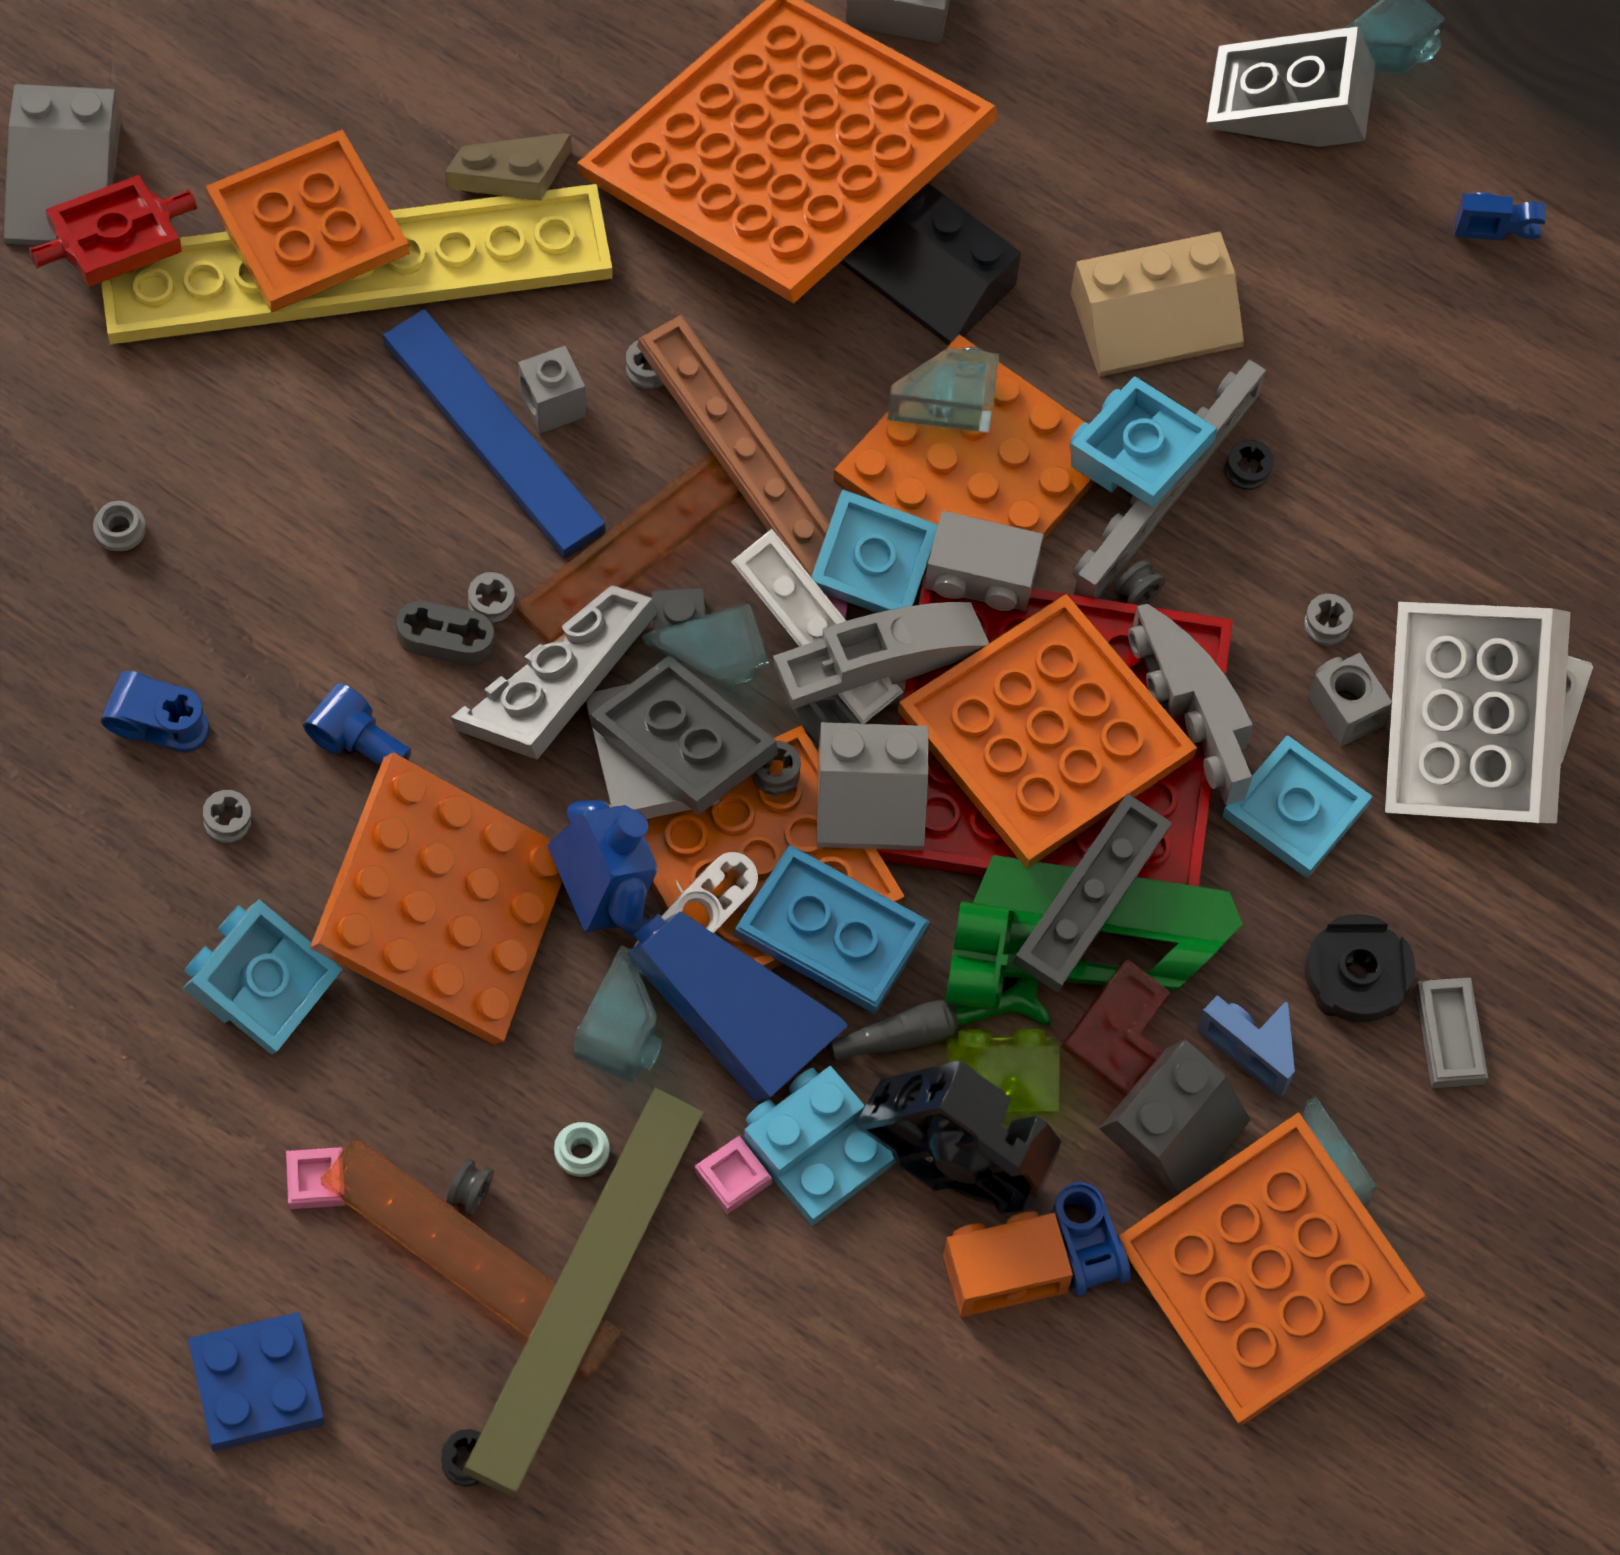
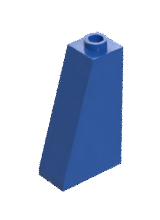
M681 911L665 920L658 913L634 934L639 943L627 955L755 1103L774 1095L848 1026L840 1016Z

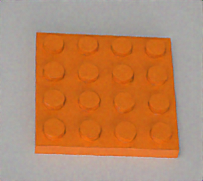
M960 334L834 469L833 480L851 493L937 525L943 510L1043 533V541L1096 483L1071 467L1070 440L1078 427L1085 422Z
M1067 594L900 701L898 705V713L908 725L928 726V749L1026 869L1115 811L1127 793L1136 797L1194 758L1197 750L1194 743Z
M802 725L774 738L776 741L790 744L800 755V778L792 791L784 795L774 796L767 794L757 787L752 774L720 798L719 804L711 805L699 815L691 809L647 819L649 827L648 832L645 834V839L657 864V874L651 884V888L664 911L682 894L677 886V882L684 892L719 856L728 852H738L747 856L754 863L758 873V881L754 891L714 934L769 970L783 963L734 937L736 926L789 845L796 847L901 906L904 905L905 900L903 892L877 849L816 847L818 751ZM772 760L770 775L781 776L783 761ZM734 868L727 873L724 872V879L711 891L717 899L732 886H738L736 881L740 874ZM698 902L685 903L682 913L706 928L709 922V914L706 908Z
M393 752L382 760L310 948L493 1045L504 1042L562 884L561 876L547 846L551 839Z
M1299 1112L1118 1236L1128 1259L1237 1423L1241 1426L1428 1299Z

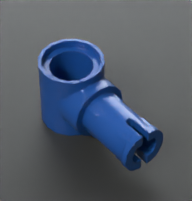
M336 683L303 724L305 732L315 743L334 754H340L343 749H346L351 754L358 751L379 766H381L383 758L393 752L407 760L411 756L412 749L375 725L376 719L371 716L373 713L372 707L364 697L354 689L341 683Z

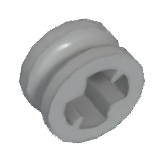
M636 340L629 346L626 352V375L629 381L641 389L653 390L661 387L663 382L654 370H644V364H641L642 358L645 357L637 347L638 340Z
M485 572L476 576L468 589L469 610L485 615L491 623H499L512 613L515 592L511 581L503 574L496 572ZM493 590L500 592V601H504L503 603L493 601L489 607L482 604V594L489 595Z
M1326 593L1318 595L1310 602L1307 608L1303 627L1306 635L1312 642L1321 646L1330 647L1340 644L1349 633L1353 621L1352 608L1344 598L1336 594ZM1326 612L1328 613V618L1332 614L1338 618L1336 627L1330 628L1329 622H1326L1325 626L1321 625L1318 622L1320 614Z
M221 790L207 798L203 806L206 833L213 840L221 843H233L241 840L251 827V806L247 798L234 790ZM226 807L234 808L236 817L241 816V818H232L229 825L219 824L218 815H223Z

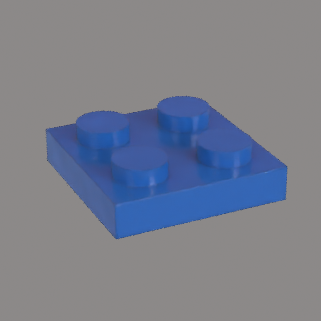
M300 1312L188 1338L212 1451L325 1424Z

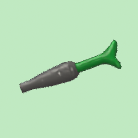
M1020 978L1008 990L1001 993L999 1012L946 1004L944 1000L929 1001L878 1020L849 1035L835 1038L828 1044V1050L832 1060L837 1061L855 1055L894 1052L938 1044L952 1038L959 1026L1009 1012L1025 1015L1044 1026L1050 1025L1051 1018L1048 1010L1036 998L1039 981L1037 979Z

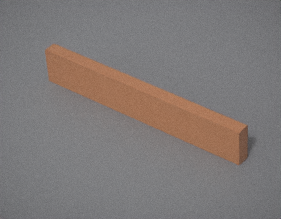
M682 315L640 337L637 347L767 531L773 529L811 576L830 523Z

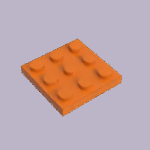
M343 129L205 186L209 202L271 313L409 255L407 239Z

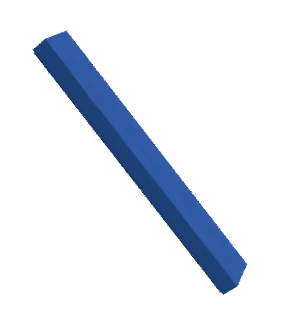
M425 309L383 334L384 345L563 558H566L605 532V522Z

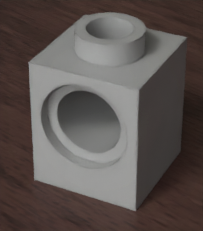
M566 346L518 362L519 395L538 434L586 417L585 384Z
M1361 653L1342 660L1341 657H1336L1321 665L1315 672L1308 699L1339 747L1385 726L1392 706V700ZM1337 692H1350L1356 696L1357 700H1346L1340 697Z

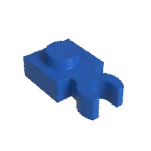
M1489 192L1463 193L1454 220V237L1504 241L1506 233H1515L1521 238L1538 239L1541 236V224L1546 222V204L1526 202L1520 205H1513V197L1496 196Z

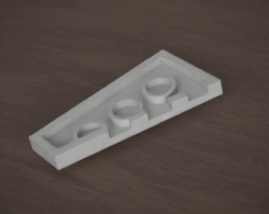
M611 585L562 625L564 634L555 642L544 646L539 644L524 656L528 664L508 680L500 676L485 688L487 697L472 710L463 706L452 715L451 719L456 730L538 760L658 613L653 599Z

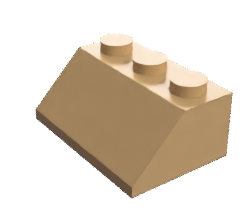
M1221 232L1076 261L1070 294L1099 377L1243 347L1244 339L1236 274Z

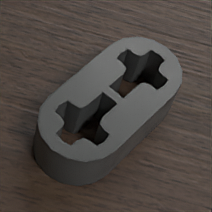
M414 601L401 608L397 615L396 629L400 645L414 654L465 665H476L487 660L494 651V627L491 621L481 613L428 601ZM419 620L428 621V628H424L421 635L412 634V627H416ZM470 631L479 632V639H475L472 646L463 644V637H467Z

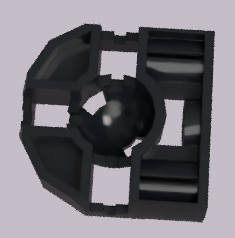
M955 1061L881 1079L855 1125L858 1129L890 1150L902 1169L932 1190L951 1189L975 1201L995 1205L1000 1214L1027 1210L1034 1207L1058 1156L1062 1142L1050 1125L1038 1116L1013 1120L1008 1130L1002 1127L1001 1123L1012 1097L962 1061Z

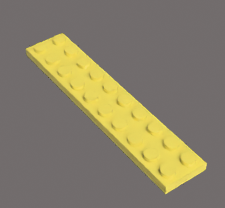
M597 184L547 190L541 201L498 196L390 210L409 243V255L272 313L227 232L180 237L181 253L101 282L109 343H126L612 279V263Z

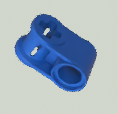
M123 671L120 673L101 717V724L107 730L120 737L135 741L141 740L184 753L195 751L203 746L208 739L210 731L207 718L203 714L201 700L194 691L154 680L147 675L134 671Z
M1084 1182L1070 1183L1063 1187L1057 1195L1051 1213L1056 1215L1073 1276L1070 1289L1075 1297L1083 1296L1086 1294L1087 1288L1117 1280L1120 1284L1130 1281V1266L1125 1249L1114 1230L1104 1198L1099 1190L1091 1184ZM1069 1205L1082 1206L1088 1211L1091 1220L1086 1223L1072 1222L1066 1217L1063 1208Z

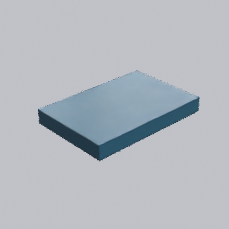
M789 845L736 926L734 937L871 1013L876 1014L929 930L930 921L796 847Z

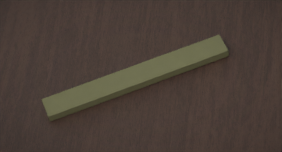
M654 1087L462 1473L514 1498L704 1111Z

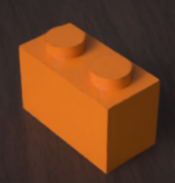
M1036 1211L1023 1212L1010 1217L1007 1220V1224L986 1228L981 1223L970 1224L955 1230L953 1236L946 1239L943 1258L960 1318L1068 1293L1073 1274L1055 1213L1039 1216V1213Z

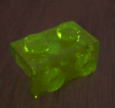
M967 1029L960 1030L958 1038L946 1040L948 1063L962 1061L1012 1097L1006 1112L1059 1111V1045L1054 1038H1046L1045 1030L1017 1029L1013 1030V1038H991V1031Z

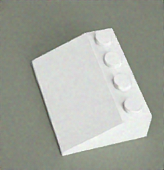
M1398 602L1385 813L1557 824L1571 612L1553 608Z

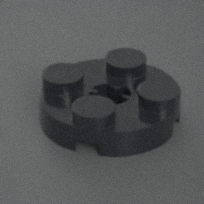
M1347 915L1329 923L1327 928L1315 937L1305 959L1307 986L1316 998V1005L1320 1011L1328 1016H1338L1354 1022L1375 1021L1396 1013L1408 994L1415 976L1414 955L1404 937L1402 936L1399 939L1394 932L1387 929L1388 923L1369 915ZM1354 958L1365 959L1364 966L1371 964L1374 973H1369L1365 979L1354 977V974H1350L1346 967L1352 965Z

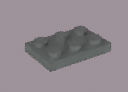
M670 655L590 714L592 728L698 815L778 755L777 741Z

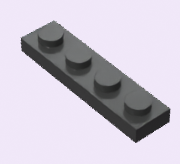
M1127 793L1027 938L1012 964L1058 993L1159 845L1172 822Z

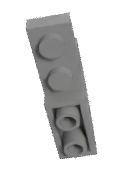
M971 602L931 603L878 612L823 628V639L774 655L773 658L774 667L791 707L796 709L885 677H889L893 685L962 661L988 645L989 641Z
M1149 604L1137 606L1133 626L1128 629V639L1134 656L1137 659L1143 658L1149 672L1146 675L1149 692L1162 704L1172 719L1184 716L1185 726L1193 743H1200L1206 757L1203 760L1206 779L1212 789H1219L1225 805L1245 800L1252 775L1241 749H1245L1253 724L1242 701L1214 660L1186 631Z

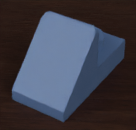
M1217 995L1203 1010L1197 1031L1281 1099L1288 1091L1295 1073L1288 1003L1284 1002L1270 1019L1258 1029L1246 1010L1237 1004L1226 1003Z

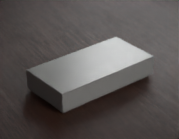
M1471 977L1418 981L1415 992L1431 1088L1485 1085L1488 1074Z

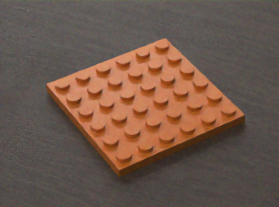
M765 0L583 157L577 165L582 178L592 184H597V187L794 304L994 124L998 117L994 104L803 0Z

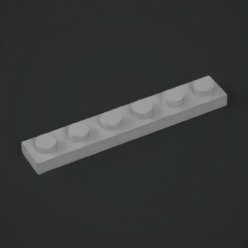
M1249 359L1238 374L1231 371L1225 376L1216 391L1215 397L1217 400L1210 409L1204 406L1201 407L1195 414L1217 428L1216 440L1153 508L1134 495L1132 496L1130 503L1133 506L1125 516L1118 513L1112 518L1102 535L1104 542L1096 552L1089 549L1077 563L1073 572V576L1077 578L1074 595L1098 599L1101 597L1259 397L1266 369Z

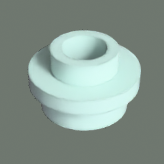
M587 1122L570 1124L558 1134L555 1140V1159L560 1168L570 1175L577 1177L591 1176L599 1172L609 1158L610 1146L608 1138L594 1124ZM581 1144L587 1145L591 1148L592 1153L586 1158H577L572 1154L573 1148Z

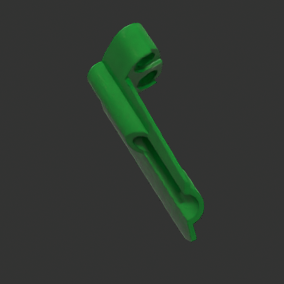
M992 856L974 901L960 902L945 999L946 1004L999 1012L1004 977L1035 979L1012 964V962L1076 869L1075 867L1037 862L1026 869L1019 859ZM1136 877L1100 932L1177 943V945L1150 971L1080 960L1066 982L1165 991L1178 990L1243 925L1230 891Z

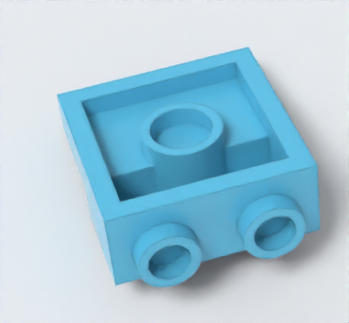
M1134 376L1122 390L1115 389L1110 393L1102 406L1101 412L1090 424L1085 422L1075 431L1069 444L1071 449V467L1111 493L1120 486L1153 508L1216 440L1217 428Z
M259 899L247 910H244L239 905L236 906L217 929L225 936L213 952L204 946L184 969V972L191 979L183 987V990L223 1023L230 1020L273 1055L280 1049L343 968L332 959L311 949V942Z
M829 1066L820 1074L814 1068H810L800 1074L789 1086V1090L792 1093L778 1105H775L772 1100H766L758 1105L747 1116L746 1122L749 1126L744 1129L743 1141L770 1174L772 1180L812 1227L897 1164L890 1150L855 1126L865 1105L832 1066Z

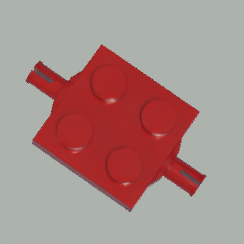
M139 175L47 208L48 224L55 233L56 239L29 248L30 257L36 269L65 258V260L76 267L88 287L181 253L180 237L171 225L170 218L197 210L196 200L190 189L162 200V198L149 191Z

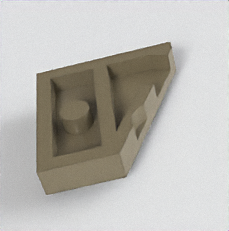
M561 133L462 146L445 171L447 189L541 201L572 152L571 134Z

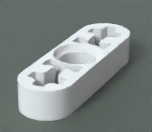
M728 852L719 856L675 900L661 917L665 920L679 911L682 912L685 903L698 902L706 908L709 914V922L706 929L714 933L754 891L758 881V873L754 863L747 856L738 852ZM734 868L740 874L736 881L738 886H732L717 899L711 891L724 879V872L727 873Z

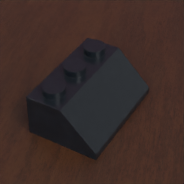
M927 183L839 263L947 345H950L959 334L964 337L1016 286L1021 252L931 184Z

